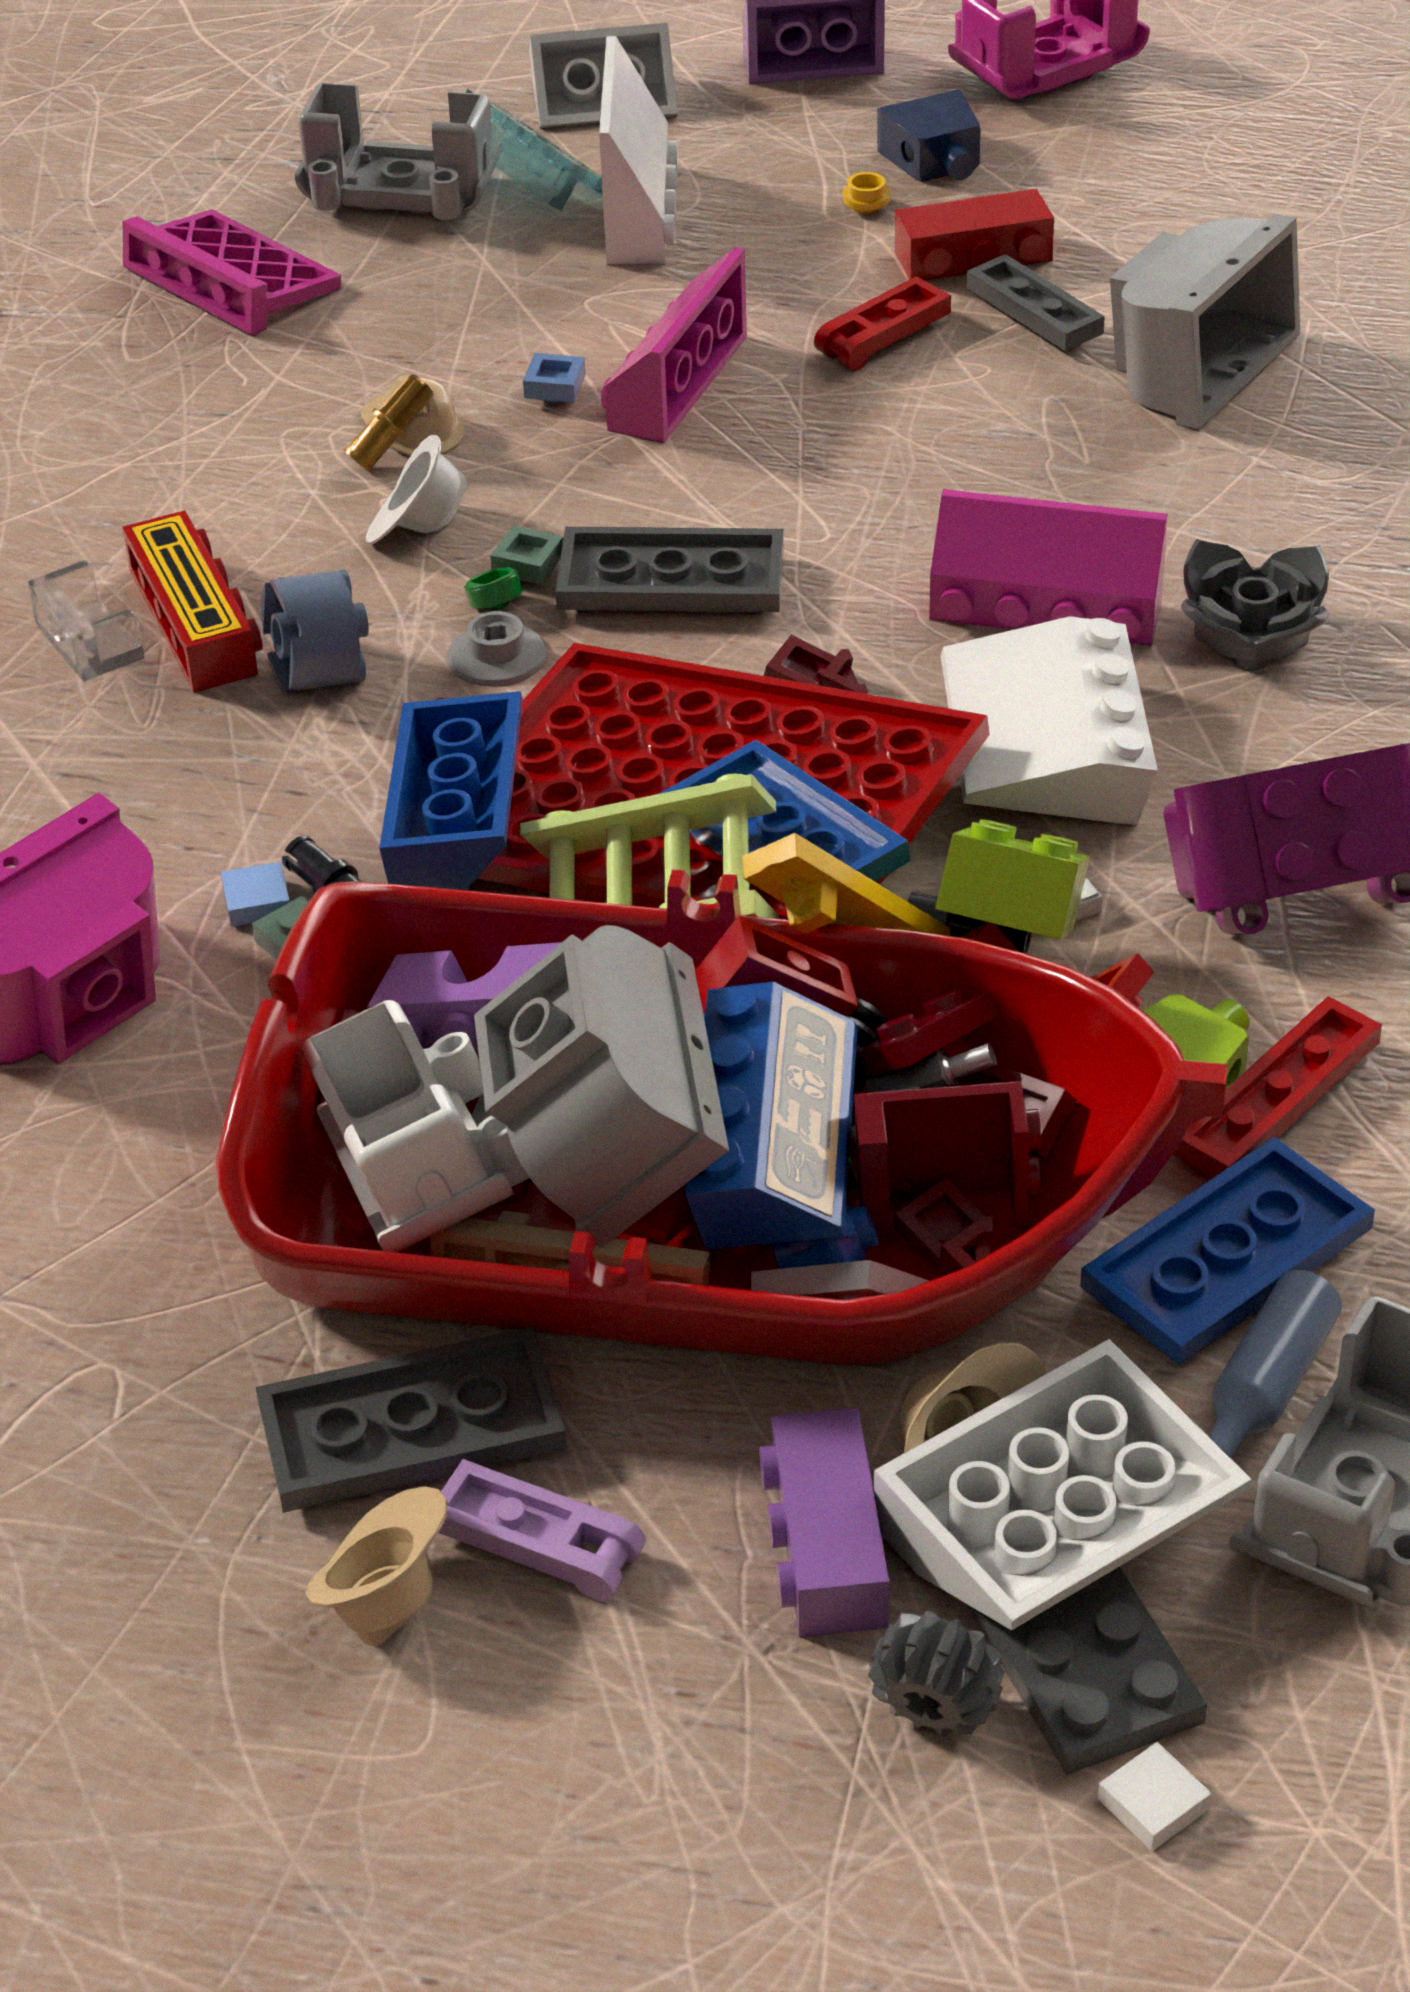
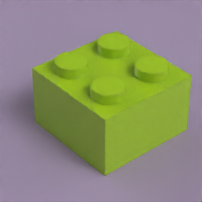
M980 819L979 823L972 822L971 828L968 827L952 834L935 909L1060 940L1073 930L1091 857L1076 853L1078 842L1047 834H1041V838L1035 837L1033 843L1015 839L1016 827Z

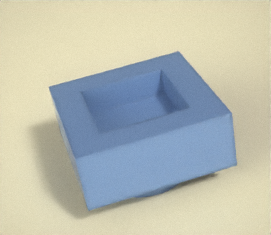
M534 353L523 379L524 398L543 400L551 404L575 403L586 375L585 357Z

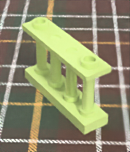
M727 774L719 777L713 783L576 812L554 811L546 814L543 819L520 823V835L547 860L550 859V898L575 900V854L607 848V903L632 905V842L664 836L665 903L661 904L659 908H667V886L672 869L685 870L690 876L689 830L722 824L723 874L737 875L741 915L779 919L777 912L755 890L749 889V882L744 880L742 856L749 853L748 818L776 812L775 799L752 774ZM689 883V887H688V891H687V893H688L689 896H690V883ZM710 898L697 902L714 904L718 901L715 898Z

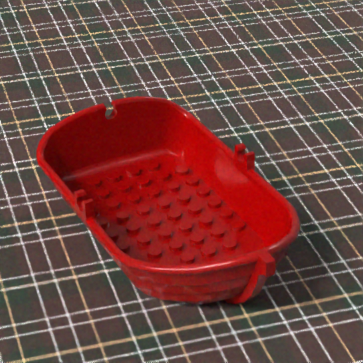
M672 869L667 886V908L414 885L353 881L339 882L317 890L290 930L268 981V990L271 992L272 999H264L260 1002L239 1063L215 1161L218 1192L231 1223L241 1241L248 1246L253 1264L261 1277L278 1293L306 1306L516 1330L533 1326L535 1332L844 1366L890 1363L951 1341L1035 1290L1056 1264L1102 1218L1113 1214L1153 1182L1178 1148L1190 1124L1204 1117H1223L1228 1064L1184 1060L1180 1047L1157 1022L1118 991L1073 968L1026 953L961 937L832 923L804 934L790 926L788 919L741 915L737 875L723 874L718 880L714 896L718 902L703 904L693 900L687 893L691 880L685 870ZM740 915L848 964L856 998L874 1005L886 1016L888 1021L907 1014H914L915 1019L925 1014L922 1003L953 989H959L962 998L989 991L999 1016L942 1047L948 1056L953 1057L958 1055L960 1051L966 1052L989 1043L994 1050L998 1065L1066 1089L1077 1100L1047 1159L1038 1157L1041 1197L1029 1198L1028 1227H1015L1009 1187L961 1190L985 1216H993L991 1251L989 1255L972 1265L946 1275L923 1257L893 1228L894 1213L921 1194L890 1196L891 1237L878 1238L879 1245L867 1249L868 1253L863 1261L871 1260L929 1281L899 1293L837 1300L751 1290L752 1271L780 1269L772 1244L748 1265L744 1266L729 1248L706 1250L695 1220L665 1246L710 1252L709 1286L652 1280L647 1238H638L623 1233L616 1237V1239L629 1240L626 1243L621 1262L622 1267L604 1265L592 1256L596 1239L589 1232L576 1231L574 1218L549 1200L537 1188L530 1177L523 1181V1184L511 1187L514 1195L469 1218L497 1221L503 1211L529 1214L528 1226L574 1232L569 1250V1271L431 1256L430 1237L398 1253L383 1251L316 1111L317 1106L321 1104L322 1092L304 1058L302 1046L309 1037L340 1023L346 1008L356 1009L359 1013L368 1009L369 1002L397 954L452 951L467 981L471 982L490 972L501 959L507 946L560 943L572 934L583 941L597 928L613 925L627 929L660 948L670 942L693 958L696 970ZM475 1050V1052H476V1054H477V1056H478V1058H479L478 1050ZM864 1085V1090L862 1093H867L866 1085ZM479 1097L465 1103L471 1116ZM853 1104L851 1127L855 1125V1104ZM850 1143V1157L858 1185L856 1144L851 1145ZM858 1187L847 1190L846 1203L852 1205L854 1209L860 1207Z

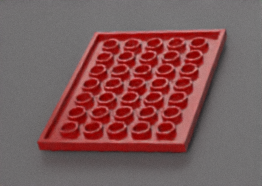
M573 643L523 699L506 847L477 878L550 894V859L547 860L520 835V823L543 819L546 814L554 811L576 812L659 794L754 740L759 741L908 840L910 845L990 735L988 716ZM689 834L690 897L695 901L714 898L718 880L723 876V857ZM664 836L632 842V905L659 908L661 904L665 903ZM607 848L575 854V899L607 903ZM884 876L882 879H880V880L877 881L876 883H878V884L880 885V884L882 883V881L885 879L886 876ZM749 883V889L755 890L777 912L779 919H788L785 903Z

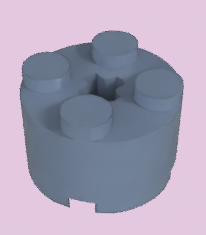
M346 570L281 577L265 583L261 599L263 634H271L275 652H269L267 656L273 677L281 691H303L363 682L366 679V665L360 649L359 638L368 636V616L363 603L353 604L351 581Z

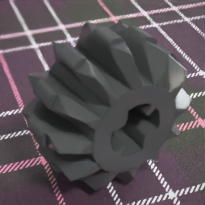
M926 1611L922 1617L913 1613H901L897 1622L889 1625L885 1636L879 1638L871 1657L873 1665L868 1676L874 1683L872 1694L879 1701L890 1704V1713L893 1716H903L913 1721L916 1729L921 1726L930 1727L941 1736H947L951 1730L959 1734H973L977 1725L985 1724L989 1712L995 1710L1003 1687L1000 1685L1005 1671L1000 1666L1002 1653L994 1646L984 1643L985 1635L981 1631H969L960 1626L958 1618L950 1622L940 1619L931 1611Z

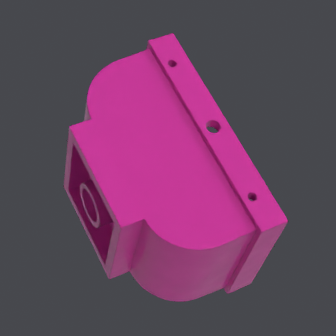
M100 792L0 852V1063L20 1061L42 1051L58 1065L156 1001L154 973L160 961L153 859L144 842L121 822L120 809ZM11 865L16 866L14 868H6Z

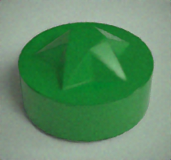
M511 567L496 568L480 573L469 579L464 586L470 607L476 609L488 608L492 611L507 607L510 601L523 591L518 572Z

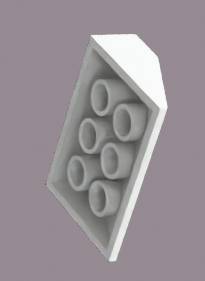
M606 36L599 129L606 264H665L666 244H675L678 142L668 140V122L617 37Z
M1069 616L943 647L941 663L948 708L988 716L990 735L959 776L963 803L1138 825L1158 769L1126 624L1114 623L1105 618L1085 619Z
M1108 1339L875 1469L874 1498L881 1535L918 1576L1008 1629L1013 1630L1251 1488L1252 1479Z

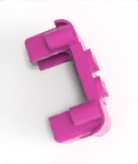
M962 0V10L955 15V44L948 45V53L952 60L1008 98L1019 99L1036 92H1052L1058 86L1075 80L1088 79L1097 72L1111 68L1114 64L1135 57L1145 47L1149 38L1150 28L1138 20L1139 0H1050V18L1037 23L1036 14L1032 6L1004 15L997 10V0Z

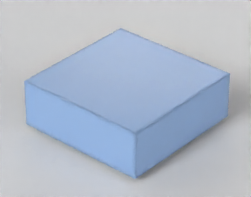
M281 861L221 872L231 927L251 924L289 903Z

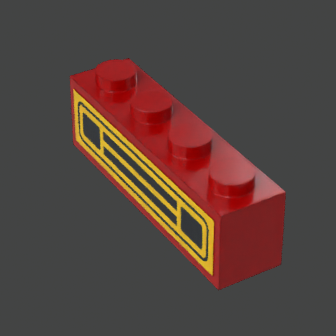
M185 510L123 526L130 573L193 693L257 676L258 668L255 652L263 650L259 627L254 618L246 619L243 600L237 587L229 589L224 564L220 557L213 559L211 545L204 528L196 530Z

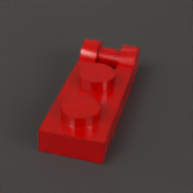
M916 276L823 324L814 336V347L827 356L837 355L839 362L854 371L860 370L867 363L870 355L891 346L898 340L950 314L951 295Z

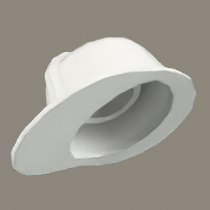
M438 435L428 436L414 450L405 464L395 489L371 523L366 534V543L374 544L378 542L395 526L424 534L438 531L450 523L456 514L466 489L467 479L454 464L440 453L441 440Z

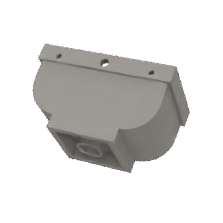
M1273 214L1267 220L1230 218L1198 225L1187 230L1182 235L1162 232L1110 277L1116 370L1127 372L1128 391L1135 401L1145 407L1176 416V425L1200 429L1301 334L1297 218Z
M613 925L597 928L583 941L572 934L474 1014L485 1112L506 1125L513 1150L525 1172L537 1188L555 1205L574 1218L576 1231L589 1232L596 1239L595 1245L598 1247H604L729 1151L693 958L670 942L660 948L627 929Z

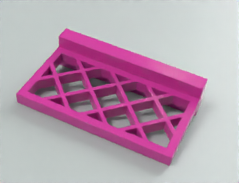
M213 209L159 226L138 216L122 221L123 267L250 335L266 330L267 313L341 289V275Z

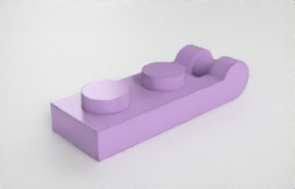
M462 1459L441 1490V1493L448 1500L447 1517L438 1533L573 1583L581 1593L595 1601L608 1602L612 1599L622 1583L621 1568L624 1564H631L636 1560L646 1542L642 1530L636 1524L623 1517ZM583 1541L598 1546L599 1549L596 1554L581 1549L580 1546Z

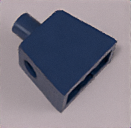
M959 89L877 108V151L915 180L924 182L949 175L955 180H964L979 166L980 124Z

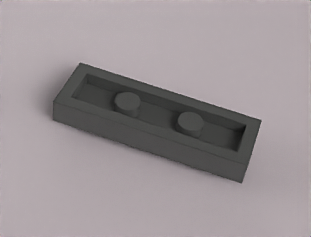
M1006 254L967 271V289L1064 351L1076 348L1082 343L1104 334V315Z

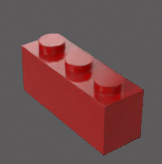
M1037 188L895 209V254L909 280L916 276L925 281L967 274L968 270L1004 254L1022 265L1053 261L1054 216Z

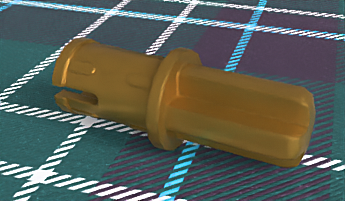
M414 374L408 376L380 410L376 407L372 410L375 416L344 451L370 473L373 469L372 467L399 436L402 439L407 436L403 431L432 399L434 395L432 388L420 377Z

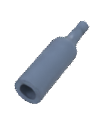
M1296 1269L1283 1273L1214 1385L1212 1403L1216 1413V1423L1208 1437L1230 1459L1245 1438L1253 1434L1267 1432L1278 1422L1341 1314L1342 1301L1339 1293L1330 1282L1320 1275L1307 1270Z

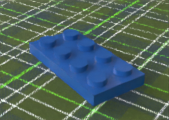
M757 740L750 742L661 792L666 793L713 783L719 777L727 774H752L775 799L776 812L748 818L749 853L796 833L874 882L879 881L884 876L911 861L908 840ZM722 824L689 830V834L723 857Z
M1273 1137L1081 1268L1080 1287L1180 1366L1260 1309L1277 1280L1284 1272L1294 1269L1312 1272L1371 1230L1375 1209L1280 1140Z

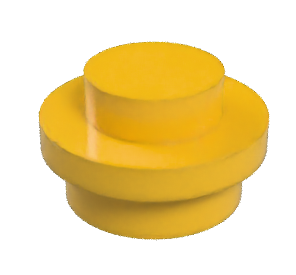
M859 172L848 178L847 186H845L842 192V199L844 204L852 208L856 213L874 214L890 202V189L882 175L874 172Z

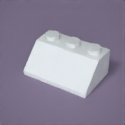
M668 23L530 35L529 55L534 99L540 128L600 123L606 36L617 37L664 117L677 116Z

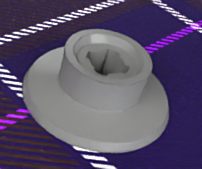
M491 611L474 617L468 623L467 630L455 638L447 652V664L457 677L466 682L481 686H505L521 682L536 674L544 666L548 651L542 638L532 629L523 626L522 621L517 616L503 611Z

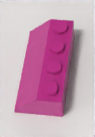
M733 248L693 279L677 299H673L670 302L667 311L655 325L650 326L646 337L637 348L628 353L625 362L614 376L606 380L601 393V404L606 409L607 431L665 443L747 338L745 249Z
M943 489L930 571L929 620L1015 630L1069 616L1085 619L1105 618L1114 623L1126 624L1129 643L1152 646L1162 605L1168 514Z

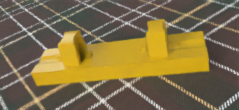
M796 833L742 856L744 880L785 903L790 926L804 934L832 923L950 936V928Z

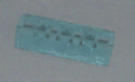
M467 89L465 93H475V92H473V91ZM490 101L494 148L497 142H503V151L496 165L498 169L560 211H562L578 182L603 194L601 175L505 108Z

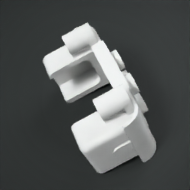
M386 1000L309 1037L304 1042L302 1053L326 1102L317 1106L316 1111L383 1251L398 1253L514 1195L511 1187L529 1178L513 1150L506 1125L490 1116L477 1127L465 1103L483 1094L480 1061L466 1033L453 1032L438 1039L432 1047L422 1049L401 1006L393 1000Z

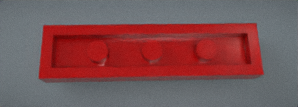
M1327 996L1225 1089L1223 1117H1204L1190 1124L1173 1155L1214 1178L1271 1138L1275 1137L1278 1139L1380 1043L1382 1024Z

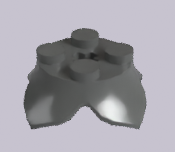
M1196 539L1189 550L1183 569L1184 586L1188 599L1182 602L1181 609L1195 623V638L1205 643L1211 650L1233 658L1234 664L1240 669L1257 671L1264 668L1269 660H1275L1292 654L1298 648L1305 646L1309 641V633L1323 624L1329 617L1328 610L1321 606L1327 593L1329 571L1320 545L1287 548L1273 553L1260 567L1256 568L1250 566L1240 551L1228 545Z

